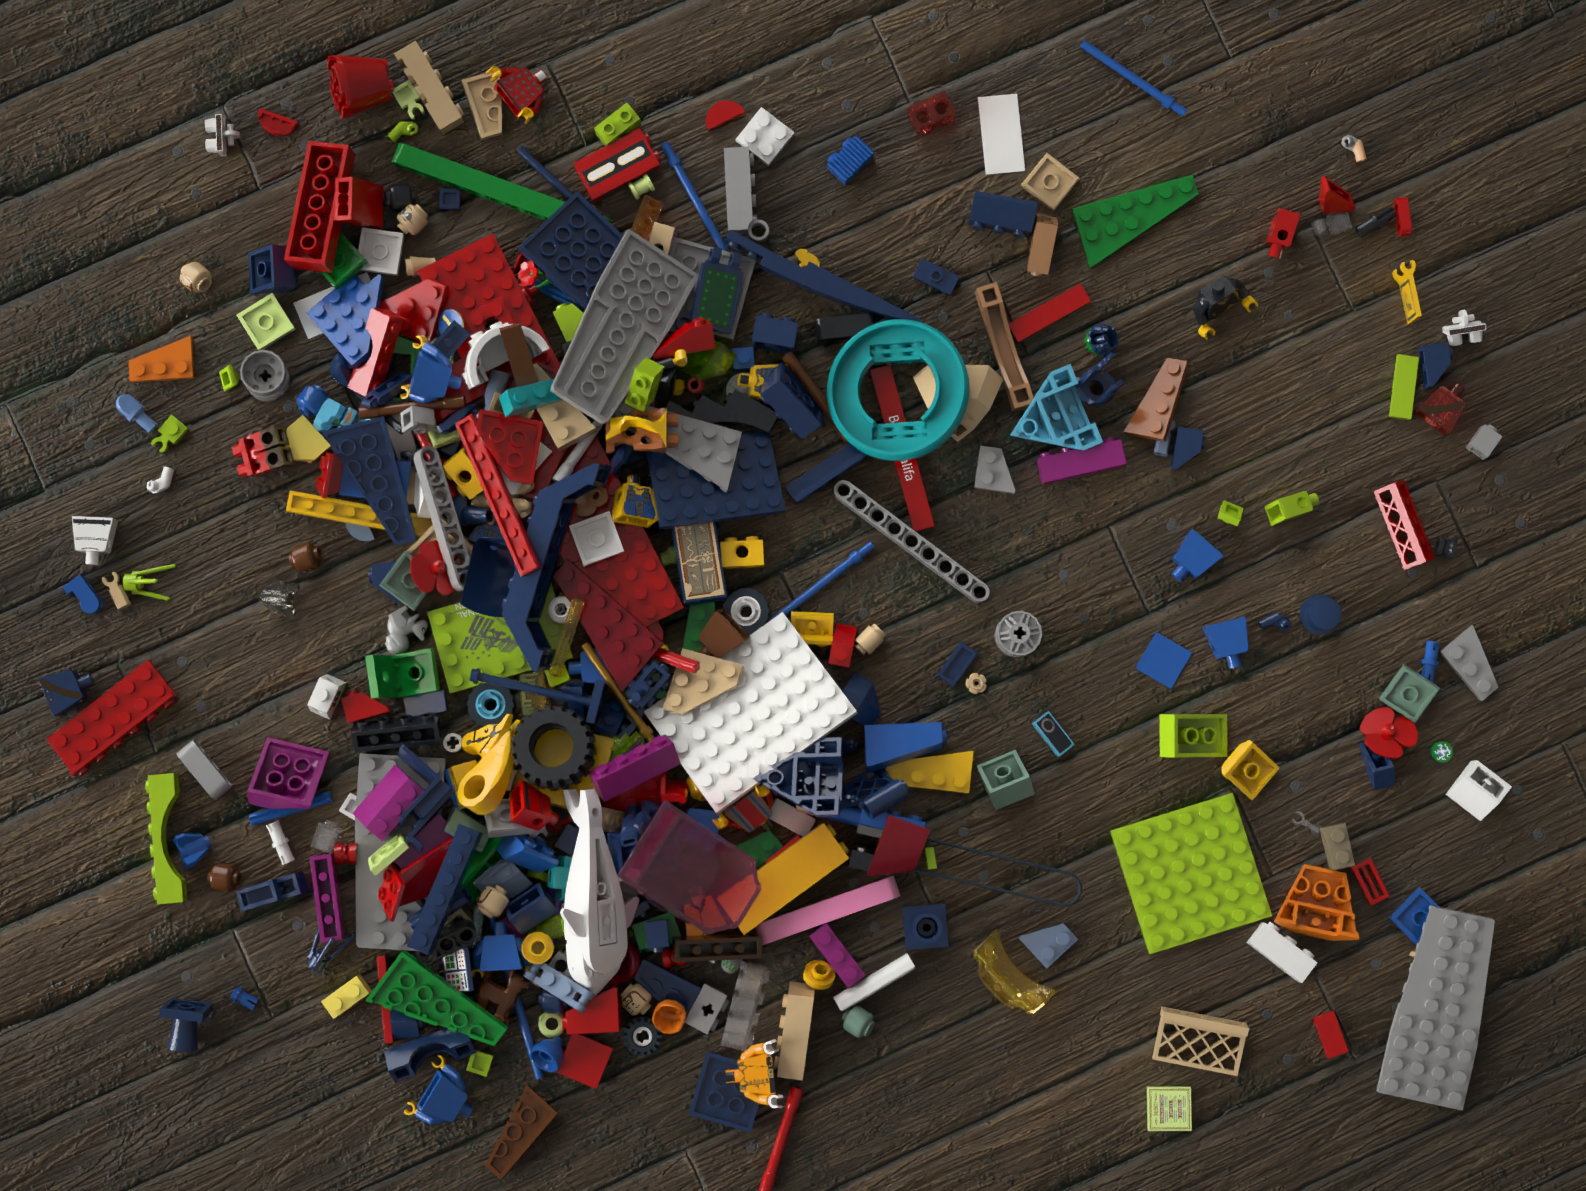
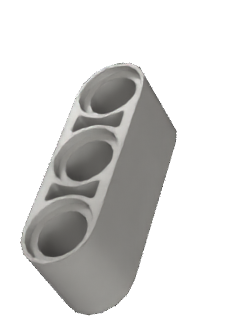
M194 739L176 753L187 769L215 801L232 787L227 777Z

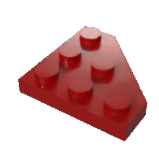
M429 278L381 302L379 308L387 309L404 318L400 334L418 342H421V340L416 336H425L428 342L433 344L449 285Z
M480 409L475 430L479 438L511 482L533 485L543 422L517 416L505 418V415L502 413Z

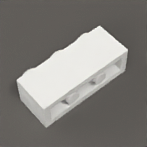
M1261 922L1246 943L1294 980L1303 983L1317 964L1313 960L1314 955L1305 948L1300 950L1296 947L1297 942L1290 936L1286 935V937H1283L1279 934L1280 929L1273 923L1269 922L1266 924Z

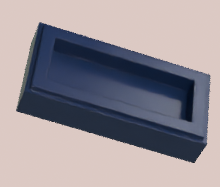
M961 641L936 676L954 688L978 653Z

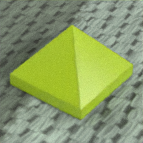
M228 365L219 371L224 392L229 391L238 384L240 376L232 365Z

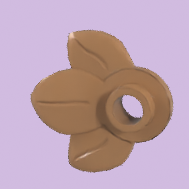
M598 486L576 499L575 503L578 504L576 516H590L597 507L603 506L608 500L607 490L603 486ZM596 492H599L600 496L596 500L594 498V495Z

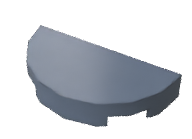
M346 523L347 530L351 536L359 541L371 542L376 540L370 527Z

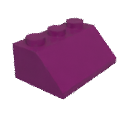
M395 764L353 814L381 841H386L398 827L400 816L425 789Z

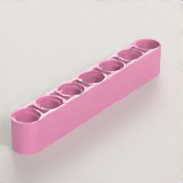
M894 876L763 921L755 929L762 937V945L895 899L901 895Z

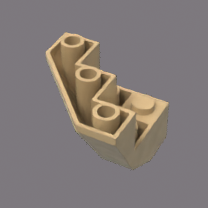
M927 365L913 376V379L929 409L935 396L936 383L933 371ZM965 365L969 377V400L965 415L957 430L951 436L957 442L973 431L987 414L1002 384L1003 378L989 365Z

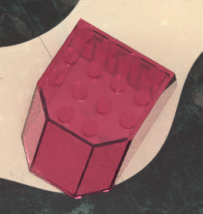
M666 800L660 806L617 875L618 881L670 915L708 935L739 927L761 891L755 858Z

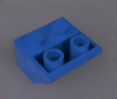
M529 834L505 836L497 849L504 860L537 873H541L559 863V860L554 855L555 852L546 845L547 842L538 836L535 838Z

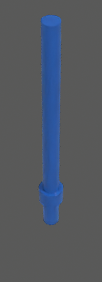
M1086 40L1080 45L1082 49L1162 102L1161 105L1165 108H1171L1182 117L1187 112L1186 108L1174 101L1175 98L1169 94L1165 95Z
M664 142L661 144V147L668 158L667 162L671 168H674L716 246L724 251H728L727 246L681 165V159L678 155H675L669 142Z
M869 541L858 551L854 550L849 554V558L770 618V621L782 612L785 616H788L791 611L793 612L852 565L860 563L863 560L862 558L875 548L874 545Z

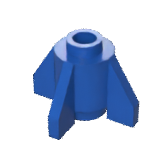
M183 833L175 836V839H173L182 858L185 870L194 867L206 854H209L208 849L211 848L208 837H203L201 833Z

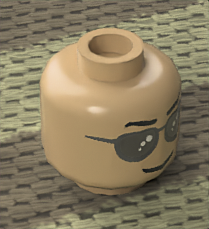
M409 204L397 215V220L400 222L397 226L404 234L409 232L412 235H417L427 226L428 215L418 204L415 206Z

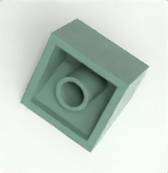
M1016 750L976 766L995 810L1035 794L1030 776Z

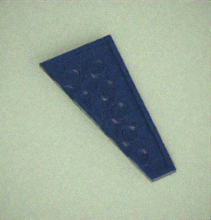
M385 416L322 431V434L332 446L335 454L338 455L345 469L370 504L371 509L381 521L394 544L397 546L416 541L417 536Z

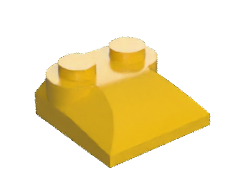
M1248 740L1241 743L1223 763L1221 773L1247 797L1253 800L1280 767L1252 741Z

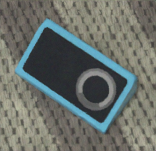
M1049 711L1032 723L1057 757H1060L1075 745Z

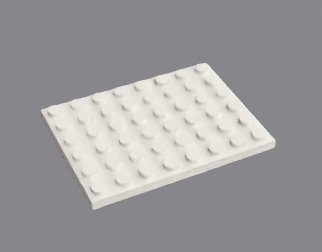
M783 612L751 634L750 638L743 644L720 658L744 666L737 688L719 695L717 699L691 710L685 716L663 710L666 698H662L644 711L661 736L666 735L674 743L681 765L717 815L751 791L755 785L758 786L760 784L754 780L755 776L760 773L763 775L773 770L772 766L796 752L806 750L814 742L824 738L857 714L856 709Z

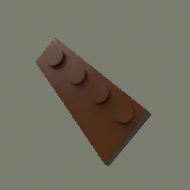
M528 1084L525 1085L519 1101H517L500 1139L495 1144L485 1164L500 1180L505 1178L559 1114Z

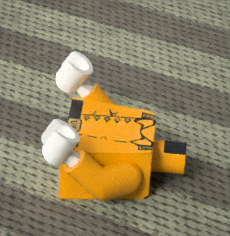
M773 1039L766 1043L754 1044L741 1054V1058L738 1059V1069L726 1070V1083L739 1082L740 1092H744L745 1097L758 1104L770 1105L772 1108H782V1105L777 1104V1098H783V1095H773L776 1092L772 1054L778 1052L779 1049L774 1050L772 1043L777 1041Z

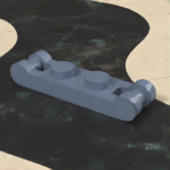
M546 963L533 964L530 970H527L524 974V977L583 1014L587 1009L585 1006L588 1001L592 1000L595 994ZM540 968H541L542 970H544V972L542 973L541 977L539 978V977L536 976V975H537V973L539 972V970H540ZM580 994H582L581 998H580L579 1001L577 1002L576 1000H577L578 996H579Z

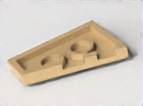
M489 73L462 80V86L481 140L502 135V98L494 89L496 81L493 83L490 81L493 76Z

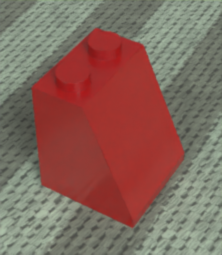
M615 985L589 1000L585 1006L587 1009L584 1014L575 1008H571L566 1012V1015L562 1016V1028L566 1029L567 1034L619 1032L622 1029L620 985Z

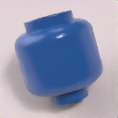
M318 385L306 386L296 399L299 406L298 410L307 417L309 415L316 416L327 399V392Z

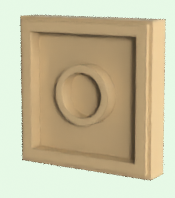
M1046 153L1021 184V187L1054 212L1080 178L1050 154Z

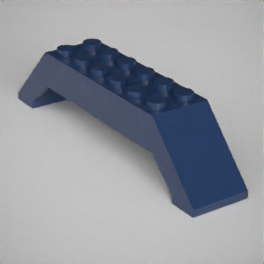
M594 463L540 490L534 497V510L527 520V535L541 568L525 577H520L514 563V568L516 569L514 576L510 578L508 583V596L504 598L502 603V616L531 670L535 672L550 670L556 649L551 648L539 620L575 501L598 486L606 487L612 468L610 465Z

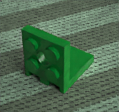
M434 648L397 655L365 656L371 699H396L440 691ZM415 667L420 670V675L417 679L412 675Z

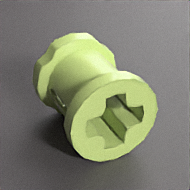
M647 174L634 183H628L636 200L640 199V196L644 193L655 190Z

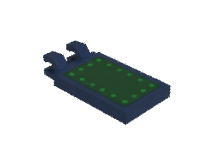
M713 247L710 249L708 260L701 263L690 322H693L695 318H705L712 323L713 331L730 335L732 333L743 277L742 269L739 268L742 254L737 252L731 253L728 265L719 263L722 248Z

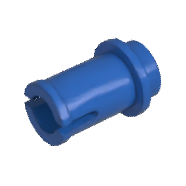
M236 987L230 996V999L233 1000L232 1003L237 1002L253 1011L255 1005L248 1001L257 1004L259 998L244 992L242 987L240 989Z

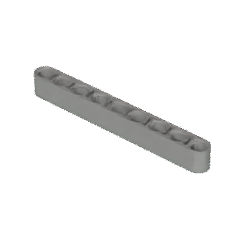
M842 480L835 485L834 495L838 501L975 603H982L988 598L990 590L985 583L853 484ZM846 486L850 493L847 496H841L837 491L838 488ZM857 499H863L867 505L863 509H858L854 502ZM875 511L881 512L883 520L879 522L874 521L871 517L872 513ZM891 524H897L900 527V532L898 534H891L888 527ZM914 537L917 540V545L915 547L907 546L906 538ZM926 549L932 550L934 558L926 560L922 555L923 551ZM942 562L949 563L951 571L948 573L942 572L940 564ZM965 575L968 583L964 586L957 583V576ZM975 588H982L985 591V596L983 598L975 597Z

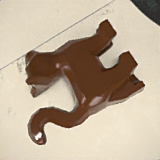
M501 970L485 971L483 981L479 985V992L473 1001L486 1011H488L490 1003L496 1005L497 1009L494 1017L509 1026L511 1020L508 1016L517 1004L519 993L529 987V982L521 974V970H517L516 973L515 970H510L507 987L492 979V974Z

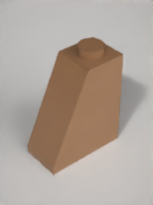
M1036 214L1027 264V271L1031 272V275L1042 277L1043 274L1048 275L1058 228L1057 217Z

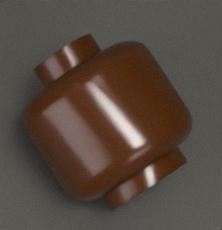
M311 542L292 548L291 554H289L292 568L302 573L318 568L323 558L321 549Z
M216 863L209 869L207 881L212 889L216 891L231 892L240 884L241 873L234 864Z

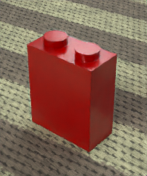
M355 177L335 178L334 221L361 228H383L384 186Z

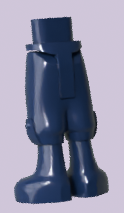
M646 799L642 801L641 808L637 803H632L626 809L620 834L622 846L627 847L640 843L646 835L650 823H658L662 819L663 810L658 803Z

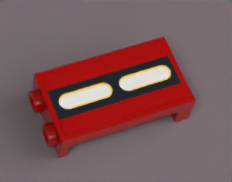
M639 128L573 163L594 205L602 201L601 197L654 169L657 171L661 169L659 163L662 160L656 150L652 151L649 146L652 142L647 132L642 133Z

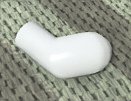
M164 467L161 478L155 481L150 480L147 483V489L152 493H160L168 489L174 469Z

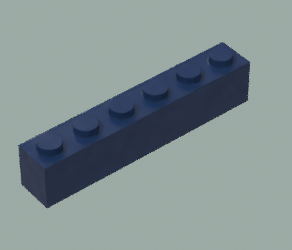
M461 824L458 825L407 947L426 955H432L483 833Z

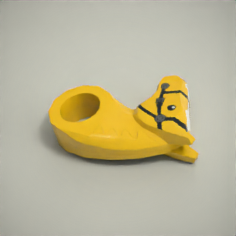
M506 714L499 724H488L479 730L467 733L461 740V746L465 752L482 757L478 764L461 780L457 791L459 802L477 815H487L495 810L501 803L508 787L514 763V756L511 753V748H513L512 736H516L517 731L515 729L517 725H522V721L518 719L512 724V714ZM484 787L482 793L478 796L479 791Z

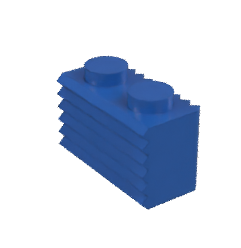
M857 135L853 139L849 137L842 144L843 149L839 153L834 152L827 159L829 162L827 164L828 171L843 185H846L874 157L875 152Z

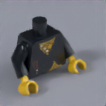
M1222 275L1199 291L1193 311L1197 323L1200 325L1198 333L1208 340V332L1212 336L1215 335V330L1208 326L1207 323L1238 303L1240 299H1243L1242 305L1248 312H1251L1249 309L1250 304L1254 303L1258 307V303L1252 296H1248L1249 292L1239 279H1228L1225 275Z
M683 349L677 350L673 359L670 357L661 361L652 360L664 366L654 400L666 406L673 394L679 396L685 388L683 380H676L677 367L674 366L677 364L683 367L687 364L686 351Z

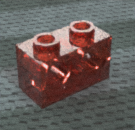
M944 90L907 107L906 114L916 135L921 133L926 135L934 131V127L938 125L946 126L953 122L956 112ZM940 106L944 107L947 110V112L945 114H939L937 113L936 108ZM920 115H924L927 117L928 121L925 123H920L917 120V117Z

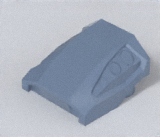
M504 859L498 861L495 866L488 868L473 882L481 892L486 886L493 888L496 885L507 891L505 896L508 898L509 903L535 886L518 867Z

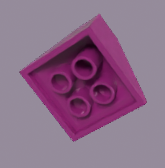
M267 737L247 791L249 804L269 809L311 808L329 757V752Z

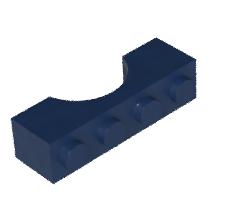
M445 1028L384 1051L388 1072L394 1082L397 1083L416 1076L419 1065L431 1055L446 1053L453 1056L456 1060L477 1053L474 1039L469 1038V1035L460 1032L455 1033L449 1031V1028Z

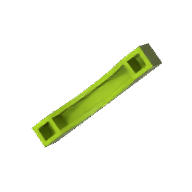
M178 773L148 775V780L145 782L146 792L149 793L150 802H147V812L151 814V823L148 825V830L153 840V844L150 845L151 857H154V866H152L151 872L156 882V887L153 888L154 900H157V904L188 902L186 879L173 864L166 841L168 817L175 801L180 795Z

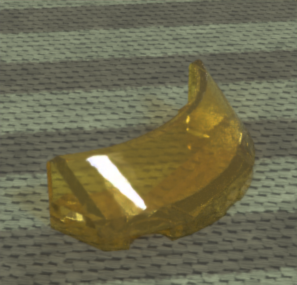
M996 928L973 951V958L977 959L979 966L977 969L978 975L986 988L1003 1004L1012 1009L1018 1007L1025 1010L1026 1014L1033 1015L1049 1001L1056 991L1032 981L1016 968L1007 956L1000 939V931Z

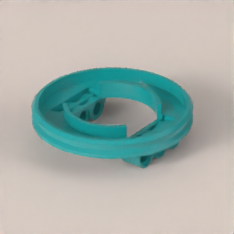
M886 320L861 330L839 351L828 376L827 403L836 427L855 448L869 456L882 460H911L936 450L957 430L968 406L969 377L965 363L957 348L940 331L914 320ZM913 362L927 363L933 371L936 390L931 406L920 417L922 421L877 424L866 414L861 403L860 389L862 380L872 365L911 364Z

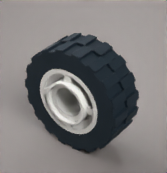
M741 588L738 591H733L726 598L727 600L723 605L724 609L749 636L768 623L770 606L766 598L759 591L752 590L751 588ZM744 607L752 608V614L749 617L741 616V610Z

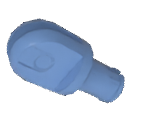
M123 394L117 398L116 409L129 422L136 421L148 434L156 428L158 423L144 412V406L133 396Z

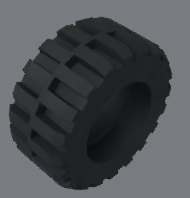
M551 705L544 706L543 710L539 708L533 710L534 714L531 716L526 715L523 718L524 722L522 725L518 724L515 729L517 731L516 736H512L513 748H511V753L514 756L516 767L530 783L544 790L546 788L551 791H558L559 788L565 790L569 789L572 784H579L581 782L580 779L583 776L587 777L589 774L588 769L590 766L593 767L595 763L594 755L597 754L596 740L591 728L575 711L570 708L567 710L564 706L557 705L556 708H553ZM562 729L570 734L573 739L574 749L572 755L560 766L553 768L543 766L538 762L534 753L538 739L547 731Z

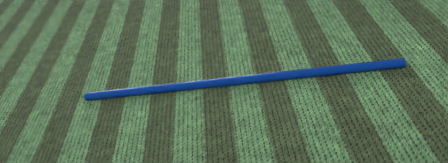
M445 769L444 774L447 784L454 792L448 769ZM454 792L452 794L453 804L460 809ZM487 917L492 934L494 935V922H498L497 918ZM503 970L508 983L510 970ZM519 994L514 1008L535 1078L540 1079L544 1075L542 1069L536 1066L530 1057V1052L535 1045Z

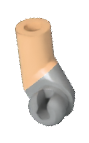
M1351 135L1342 138L1341 143L1343 147L1354 152L1356 162L1367 160L1361 140Z

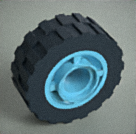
M480 683L478 684L479 686L474 687L472 693L468 696V713L471 719L481 727L488 724H499L506 714L513 715L516 710L514 696L507 687ZM495 700L497 702L496 708L492 711L487 710L486 705L488 701Z

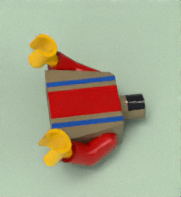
M755 785L751 791L724 809L725 815L720 812L718 814L719 818L713 819L712 822L718 829L728 826L751 832L759 827L762 832H767L772 827V823L769 821V818L772 816L771 808L773 806L772 790L764 785Z

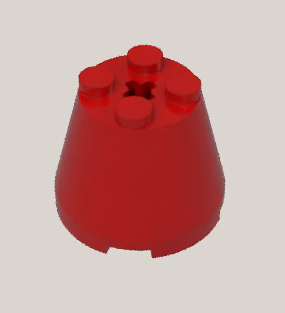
M348 55L328 56L327 68L332 70L329 85L336 112L341 111L342 113L340 119L351 118L392 98L391 92L394 91L392 79H388L387 72H389L387 59L382 60L381 58Z

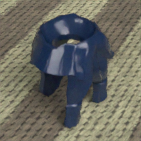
M1110 353L1101 362L1092 366L1088 372H1084L1081 377H1077L1078 384H1076L1079 399L1087 405H1105L1115 397L1117 390L1123 386L1124 381L1122 379L1116 382L1110 374L1102 371L1108 362L1116 356L1115 353ZM1090 382L1099 383L1103 393L1099 396L1092 394L1088 384Z

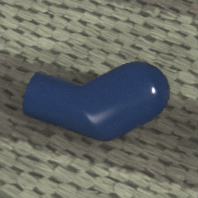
M1273 613L1258 621L1262 630L1270 626L1283 631H1288L1291 628L1289 618L1278 613Z

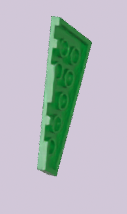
M404 949L365 1000L369 1003L374 1002L383 1005L384 1008L389 1010L394 1009L403 1012L406 1016L429 1024L449 1028V1031L469 1035V1038L495 1046L508 1028V1026Z

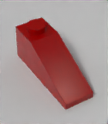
M695 318L693 322L685 323L662 340L651 358L659 359L675 356V352L680 349L685 350L686 354L715 349L712 323L705 318Z

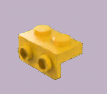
M791 611V624L806 644H816L819 647L832 645L834 613Z

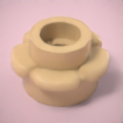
M973 673L966 680V687L973 694H978V692H983L986 689L985 683L987 680L983 675Z

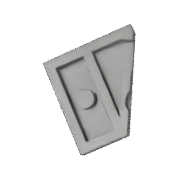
M980 446L974 488L1010 494L1015 493L1002 449Z

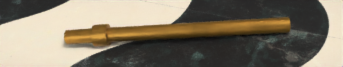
M589 642L582 645V649L640 730L638 733L648 743L655 738L651 727L645 724L633 705L627 701L628 698L620 690L615 679Z

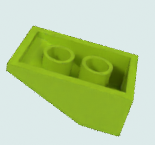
M1159 714L1160 757H1227V714Z

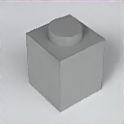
M1484 424L1479 427L1466 446V449L1483 460L1489 457L1502 436L1498 434L1499 431L1495 427Z

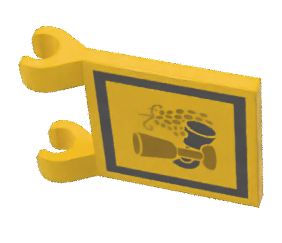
M1414 260L1410 261L1411 269L1405 267V262L1401 263L1400 269L1403 272V276L1397 274V269H1394L1392 272L1393 278L1400 286L1408 325L1414 323L1422 316L1413 277L1416 268Z

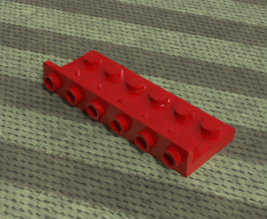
M146 660L46 740L70 769L69 773L71 776L79 775L81 777L90 770L89 766L94 762L99 763L107 757L106 753L112 748L115 750L123 745V739L129 735L134 736L141 730L140 726L146 721L150 723L158 717L157 713L160 710L170 708L175 703L174 699L178 695L150 660Z

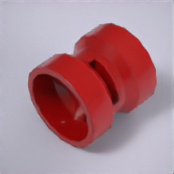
M336 843L334 848L335 864L348 862L349 864L357 865L356 847L358 843H351L350 845Z
M666 947L667 950L662 951L664 968L672 967L673 963L679 966L686 965V962L674 961L673 947L672 949Z

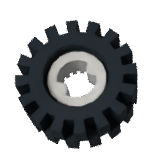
M639 1016L632 1019L625 1027L623 1034L624 1044L628 1048L627 1050L636 1056L650 1055L660 1046L662 1032L655 1028L651 1018ZM642 1030L647 1031L649 1039L640 1042L637 1039V1033H641Z

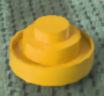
M542 932L529 934L522 943V954L530 963L542 964L550 959L553 954V942L547 934Z
M822 960L809 962L803 973L807 985L817 990H825L831 987L836 976L833 967Z

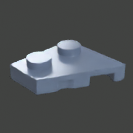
M1063 923L1018 937L1046 969L1078 940Z

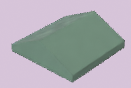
M452 806L444 831L454 837L458 825L461 824L483 833L476 849L482 852L489 838L486 824Z

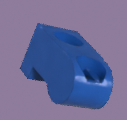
M78 575L62 587L67 594L76 595L84 612L96 615L102 611L103 602L85 576Z

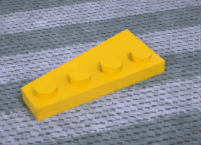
M974 751L910 759L886 767L885 770L890 778L893 780H904L908 787L969 793Z

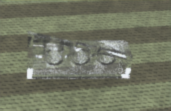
M742 959L721 1045L746 1051L747 1046H752L754 1034H750L752 1025L757 1026L760 1015L756 1013L757 1005H762L765 992H761L763 983H768L770 971H766L767 965Z

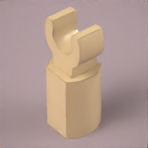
M112 572L114 580L108 582L106 577H102V582L110 588L109 593L117 609L122 610L130 606L131 602L123 586L119 584V575L116 572Z

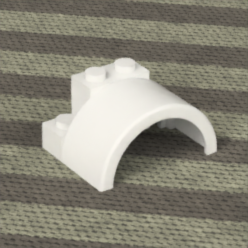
M499 321L491 325V329L485 333L481 330L471 335L472 340L468 342L471 349L467 355L465 368H463L465 373L461 374L468 390L488 381L485 372L509 361L499 328L513 324H508V322L502 324ZM522 326L531 359L550 349L546 341L538 333Z

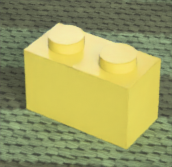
M360 974L321 1002L332 1018L335 1019L371 994L372 990Z

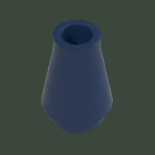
M468 505L461 511V520L468 526L491 522L493 520V512L490 509Z

